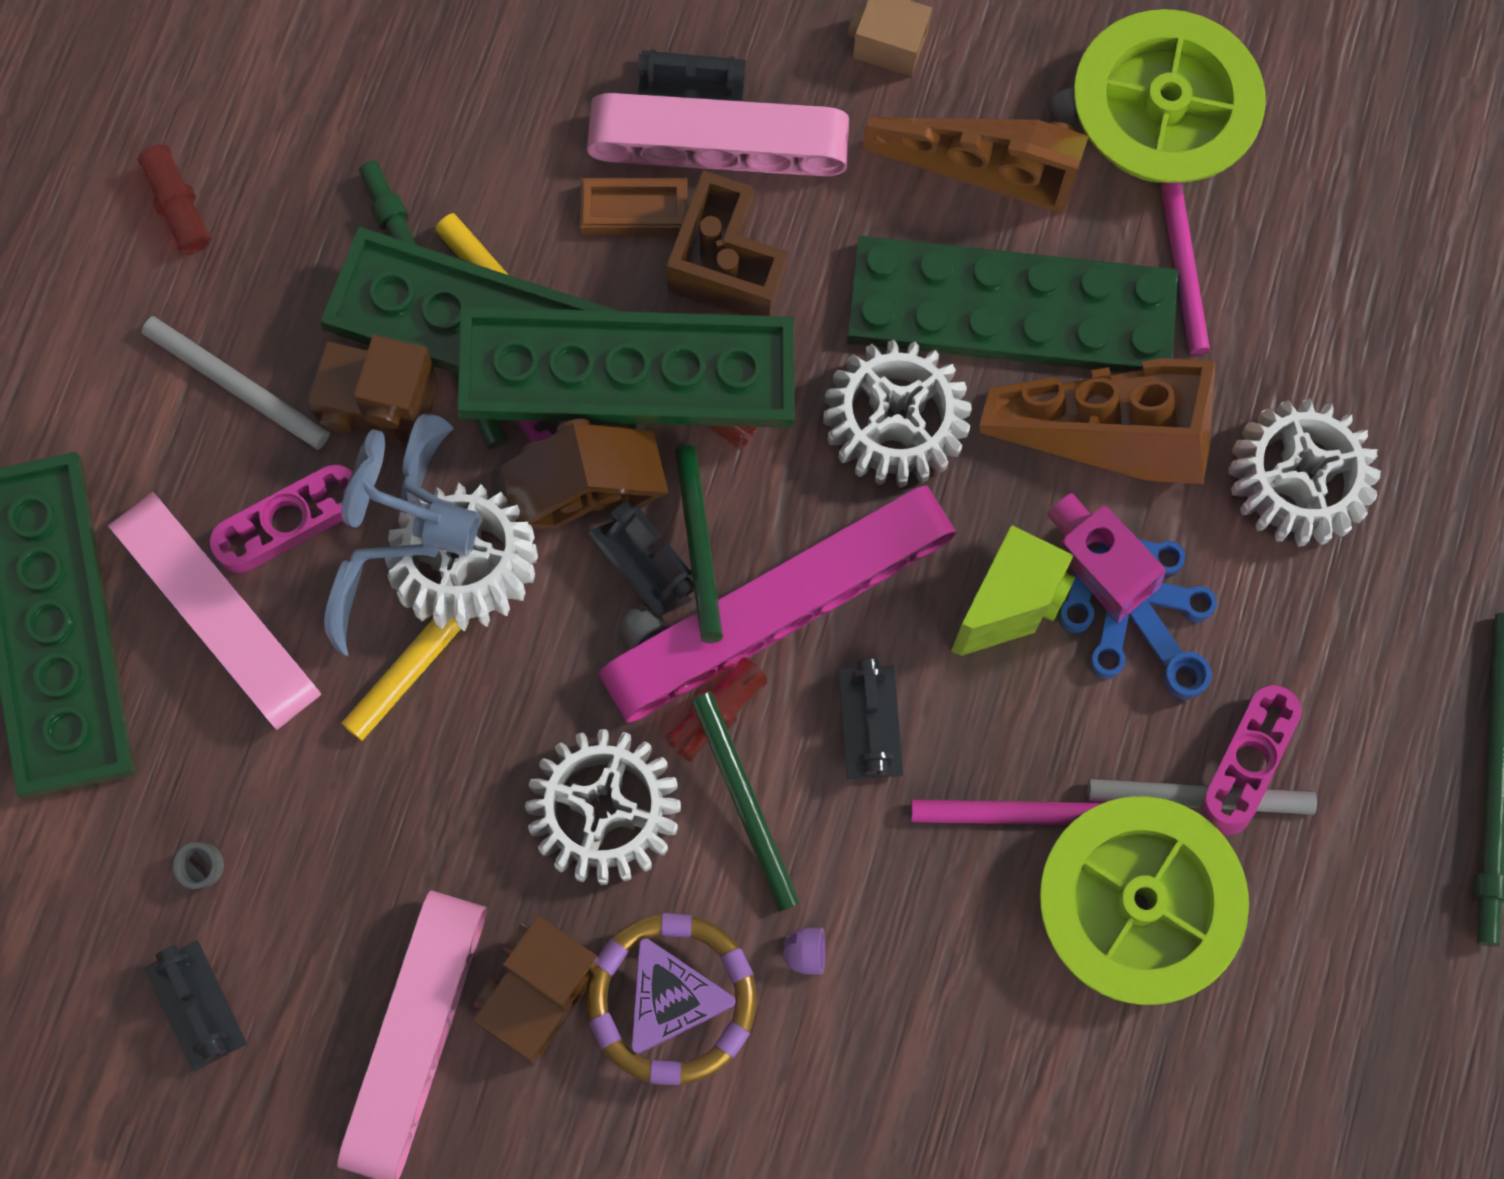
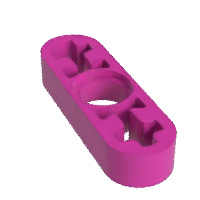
M341 465L326 466L222 521L215 527L210 537V548L219 564L230 572H248L342 522V503L336 504L332 498H327L317 503L316 506L321 515L314 518L303 496L310 493L314 503L329 495L326 486L330 483L336 482L341 488L346 487L353 472ZM283 506H295L302 511L300 525L291 532H279L272 526L274 513ZM258 520H260L263 529L272 540L264 545L263 540L258 535L245 543L247 552L243 556L237 557L233 551L224 553L231 547L228 539L232 535L238 534L242 540H246L258 534L253 525Z
M1266 686L1255 693L1202 800L1201 815L1210 821L1223 835L1238 834L1249 825L1300 720L1302 712L1300 702L1290 690L1284 687ZM1273 705L1281 709L1279 719L1268 736L1259 732V729L1267 715V710ZM1245 747L1257 749L1266 759V768L1259 772L1245 770L1238 763L1236 752ZM1235 783L1244 789L1236 803L1237 810L1229 816L1221 812L1222 802L1226 799Z

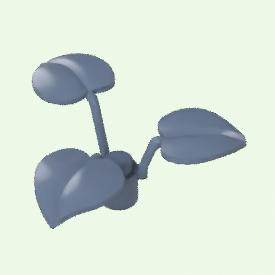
M425 413L420 415L414 423L403 461L404 480L401 499L380 492L374 487L384 457L385 437L383 433L372 429L359 450L355 470L348 481L343 496L341 509L343 522L351 527L360 526L364 519L369 499L414 515L412 534L421 538L422 544L356 549L349 561L344 560L330 591L324 616L326 635L339 654L349 656L346 643L348 621L363 564L366 560L411 555H426L436 558L439 549L468 556L473 548L479 527V512L453 506V502L439 499L421 488L434 453L444 438L454 430L446 420L438 415ZM416 497L425 502L421 503L420 506L413 504Z

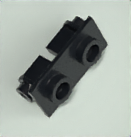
M650 49V51L642 50V54H639L638 59L639 81L637 95L742 101L746 60L735 59L733 56L722 58L656 52L655 49Z
M624 502L611 513L610 516L614 521L589 531L588 534L602 549L606 559L617 567L636 590L640 600L650 607L657 617L691 602L692 599L689 595L694 592L691 569L685 565L669 544L662 547L656 555L653 553L651 548L661 535L639 507L632 508L628 502Z
M864 659L856 662V668L838 669L847 780L903 776L894 665L879 666V660Z
M197 940L181 949L174 945L155 955L157 961L146 966L145 970L193 1072L247 1045L199 941Z

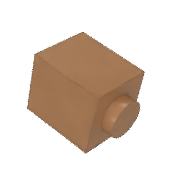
M868 0L865 8L857 5L852 15L847 35L855 38L853 59L912 77L928 34L932 7L910 0Z

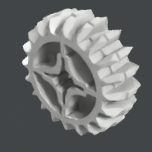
M893 339L888 342L886 354L881 355L878 348L871 344L866 348V362L852 354L847 360L849 372L837 370L833 376V383L837 388L828 389L825 394V403L831 408L824 411L823 423L834 427L828 432L827 440L829 444L843 445L838 456L841 463L849 462L855 458L858 459L855 468V474L858 477L865 475L869 468L877 470L875 483L878 485L884 484L887 473L896 474V483L901 488L907 485L909 472H913L916 479L921 483L929 478V466L942 473L947 469L948 465L946 455L951 457L959 456L962 444L958 439L966 438L970 430V425L963 419L970 416L971 404L970 402L960 400L965 396L967 390L965 382H950L956 371L953 364L945 365L940 369L936 367L939 358L936 350L928 353L925 359L918 357L919 345L916 341L909 345L907 353H899L898 345ZM888 379L906 380L912 382V384L897 386ZM862 391L870 397L869 405L875 412L869 417L868 426L863 430L859 428L852 408L854 401ZM931 397L935 401L941 417V426L933 437L925 430L926 422L920 415L925 409L926 401ZM890 408L894 413L908 409L906 419L900 414H896L891 418L887 417L888 409ZM895 440L901 442L908 449H892L880 444L885 441Z
M1310 398L1302 401L1298 411H1296L1289 400L1279 405L1277 414L1267 408L1259 414L1257 418L1258 423L1249 422L1242 431L1245 440H1237L1233 446L1232 452L1238 459L1234 460L1229 466V474L1240 480L1232 486V495L1248 497L1247 501L1240 508L1241 515H1249L1256 511L1261 516L1255 525L1257 531H1263L1269 524L1277 527L1275 531L1276 542L1284 541L1289 532H1294L1298 547L1305 546L1309 542L1311 535L1314 536L1320 545L1329 542L1332 538V532L1343 537L1352 529L1351 522L1360 523L1368 514L1364 505H1371L1376 500L1377 491L1371 485L1376 484L1380 479L1381 471L1368 465L1377 458L1378 450L1361 447L1368 438V430H1360L1353 434L1348 429L1353 421L1352 414L1343 416L1340 421L1332 417L1334 412L1332 403L1326 404L1320 413L1315 412ZM1282 439L1285 447L1281 453L1283 462L1278 463L1272 471L1265 472L1264 453L1266 447ZM1313 441L1320 443L1329 451L1318 448ZM1299 466L1301 472L1297 473L1294 469ZM1310 472H1311L1312 475H1313V474H1315V475H1314L1313 478L1310 480L1309 475H1308L1307 473H1310ZM1343 473L1344 490L1342 498L1338 503L1327 507L1324 498L1328 493L1326 482L1331 481L1336 474ZM1278 494L1290 496L1297 506L1285 501Z
M458 482L454 495L445 496L444 492L436 487L434 496L439 499L453 502V506L479 512L480 521L473 548L468 556L439 549L436 558L426 555L386 557L385 562L388 569H390L387 575L390 585L395 591H398L399 601L405 608L413 606L415 616L421 622L433 615L435 625L443 629L451 617L456 619L458 628L465 632L469 619L478 617L479 622L487 627L490 622L489 612L496 610L508 616L510 607L507 599L523 601L526 594L523 584L533 583L535 571L532 564L537 563L538 553L536 545L533 544L535 537L532 526L528 522H515L520 514L518 505L509 507L508 500L502 492L489 499L487 489L480 484L472 495H467L465 487ZM416 497L414 504L420 506L421 503H425ZM400 512L398 522L401 529L389 530L388 541L390 546L422 544L421 538L412 534L414 515ZM482 530L498 537L505 544V550L493 549L492 543L482 541ZM420 562L428 563L431 565L432 570L440 572L442 577L440 584L427 579L418 571Z
M601 729L597 735L599 745L589 747L587 737L582 732L576 735L579 751L571 754L568 747L562 742L555 746L558 757L562 761L559 765L545 758L540 761V769L545 775L550 777V780L531 779L529 788L534 793L544 796V799L527 801L525 808L528 814L544 816L532 822L528 828L531 836L550 834L538 846L542 856H548L559 849L561 850L554 863L556 870L559 872L565 871L575 860L578 862L575 869L577 881L584 882L588 877L590 866L597 867L599 884L607 885L609 882V867L618 866L620 878L626 882L631 880L628 862L633 859L636 860L639 867L645 872L652 868L651 861L644 852L647 848H650L659 855L666 854L668 851L667 844L656 835L658 832L666 835H675L677 833V823L663 817V815L680 812L681 803L674 798H662V796L670 794L678 788L677 781L674 777L657 780L667 769V761L661 757L646 764L645 762L652 751L649 743L643 742L634 753L629 752L631 747V735L629 733L623 732L619 737L617 747L609 746L608 730ZM608 765L607 768H604L600 779L592 785L580 786L573 784L571 787L565 786L574 775L588 767ZM625 769L636 775L647 788L651 798L650 812L637 808V803L631 802L622 796V777ZM609 788H611L613 807L617 811L613 815L607 811L608 818L599 819L596 826L594 808L590 803L595 798L600 803L599 796L607 795ZM558 802L569 805L570 810L578 812L586 819L585 836L581 846L569 839L558 825L556 815ZM635 826L643 828L629 843L611 850H599L600 845H603L605 837L613 829L619 827L634 829Z

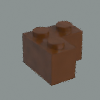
M704 170L702 171L667 263L668 291L740 315H773L787 277L788 251L745 238L753 216V186Z
M373 334L368 351L327 341L308 403L316 420H320V425L328 430L350 434L352 429L368 433L374 429L383 433L385 444L403 447L405 442L409 441L417 418L425 413L431 414L439 384L427 347Z
M574 419L564 422L556 428L557 433L545 440L524 445L520 449L521 454L501 465L510 507L518 505L520 510L519 517L515 522H528L532 529L557 530L591 510L614 511L624 502H628L632 508H641L669 493L654 431L630 429L626 423L598 426L590 425L587 419Z
M539 915L531 926L522 922L512 933L503 948V952L508 954L507 960L503 964L507 969V973L501 981L494 977L491 978L473 1004V1007L479 1010L473 1021L533 1065L540 1059L586 993L590 972L594 973L600 964L597 955Z

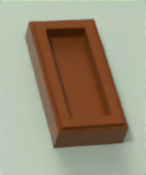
M581 178V235H679L687 214V178Z

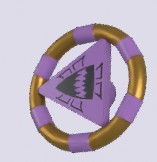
M663 913L645 917L631 923L609 939L598 955L600 964L594 973L590 972L586 990V1010L588 1024L600 1049L616 1066L642 1081L649 1082L650 1084L680 1086L702 1080L716 1073L734 1059L750 1035L757 1005L754 973L737 943L722 929L699 917L687 914ZM656 936L691 937L709 946L720 956L734 985L735 998L649 939ZM640 943L632 1040L633 1050H631L622 1041L615 1023L608 1012L607 996L611 977L628 954V951ZM735 1006L732 1020L714 1047L700 1057L686 1062L649 1060L639 1055Z

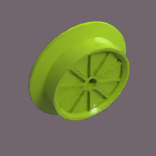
M1149 10L1116 21L1104 29L1088 46L1079 63L1074 84L1076 113L1084 133L1089 136L1090 142L1116 167L1131 176L1149 182H1193L1214 176L1236 163L1251 147L1261 128L1265 114L1266 95L1264 81L1254 57L1246 46L1233 33L1220 24L1186 11Z
M1132 796L1118 798L1095 806L1083 813L1064 830L1055 842L1044 866L1040 886V909L1045 931L1053 949L1068 970L1081 982L1098 993L1114 1000L1137 1005H1159L1179 1001L1196 994L1214 982L1227 969L1236 956L1246 932L1249 914V895L1243 868L1235 851L1223 834L1210 821L1192 809L1174 801L1149 796ZM1135 894L1146 898L1148 910H1143L1136 905L1134 901Z

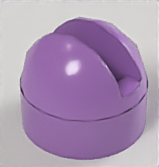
M802 928L788 935L785 939V949L783 951V959L794 972L822 975L825 966V936L823 928Z

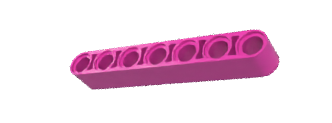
M927 485L918 487L719 599L723 639L712 644L701 641L696 612L610 661L599 671L598 676L625 722L632 723L640 720L935 552L953 539L957 531Z

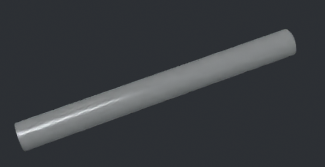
M155 316L150 317L143 325L141 333L315 449L320 450L330 436L328 430Z
M1089 779L1087 798L1088 802H1107L1124 797L1149 796L1174 801L1186 807L1201 808L1202 800L1209 786ZM1232 787L1226 799L1222 802L1221 809L1237 810L1236 803L1244 788ZM1266 789L1256 811L1314 815L1317 809L1316 792Z

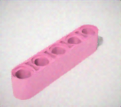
M604 93L595 96L591 101L587 152L594 159L611 163L834 176L841 174L847 168L849 116L842 110L820 106Z
M153 491L107 525L276 730L280 729L321 696L319 690Z
M433 890L428 893L419 914L340 1149L338 1168L372 1179L400 1178L482 933L487 907Z

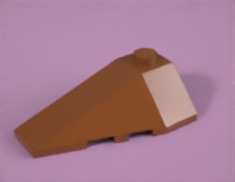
M869 117L865 126L862 149L1063 214L1089 136L1078 133L1074 127L1066 123H1047L1040 120Z
M1159 358L1141 361L1142 370L1111 375L1109 367L1091 370L1092 378L1062 383L1061 380L1050 377L993 387L989 389L979 424L980 433L1146 481L1203 484L1211 444L1215 360Z

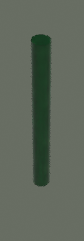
M687 444L679 446L675 450L700 638L702 642L712 644L723 639V630L698 453L695 446Z
M712 691L691 699V703L778 910L783 911L799 904L800 901Z

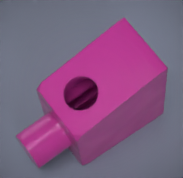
M1070 493L1047 513L1051 521L1065 535V538L1061 541L1060 549L1074 555L1069 566L1117 623L1161 587L1166 569L1106 505H1103L1091 514L1077 497ZM1093 542H1101L1109 548V551L1103 554H1096L1091 552L1087 546Z

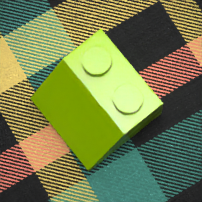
M1011 525L961 625L951 651L963 656L1033 634L1043 617L1053 622L1076 578L1066 573L1074 555Z

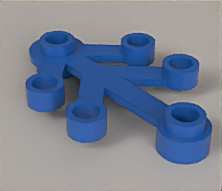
M1138 539L1158 561V553L1168 551L1175 556L1177 561L1175 566L1166 567L1162 565L1166 569L1164 578L1175 576L1181 570L1185 563L1186 555L1184 549L1174 541L1154 543ZM1100 542L1101 546L1099 549L1090 551L1096 554H1103L1108 552L1109 548ZM1074 572L1073 576L1076 578L1071 586L1069 599L1063 604L1058 619L1065 631L1079 634L1089 628L1094 619V609L1092 604L1089 603L1092 592ZM1162 583L1155 593L1119 623L1106 610L1100 645L1094 650L1089 661L1090 669L1095 676L1104 680L1113 679L1124 668L1126 657L1122 648L1128 617L1130 616L1164 666L1163 683L1166 690L1172 696L1181 700H1191L1200 696L1208 687L1212 672L1207 660L1198 653L1183 652L1150 604L1180 610L1187 620L1201 623L1208 620L1216 610L1217 598L1212 590L1204 586H1195L1189 589ZM1194 596L1202 597L1207 602L1208 610L1203 613L1194 611L1190 606V598ZM1072 607L1080 608L1086 615V621L1080 624L1071 622L1068 619L1067 610ZM1101 653L1112 654L1116 658L1117 667L1112 670L1104 669L1098 662V655ZM1179 670L1190 672L1194 678V685L1191 687L1179 685L1175 677L1176 672Z

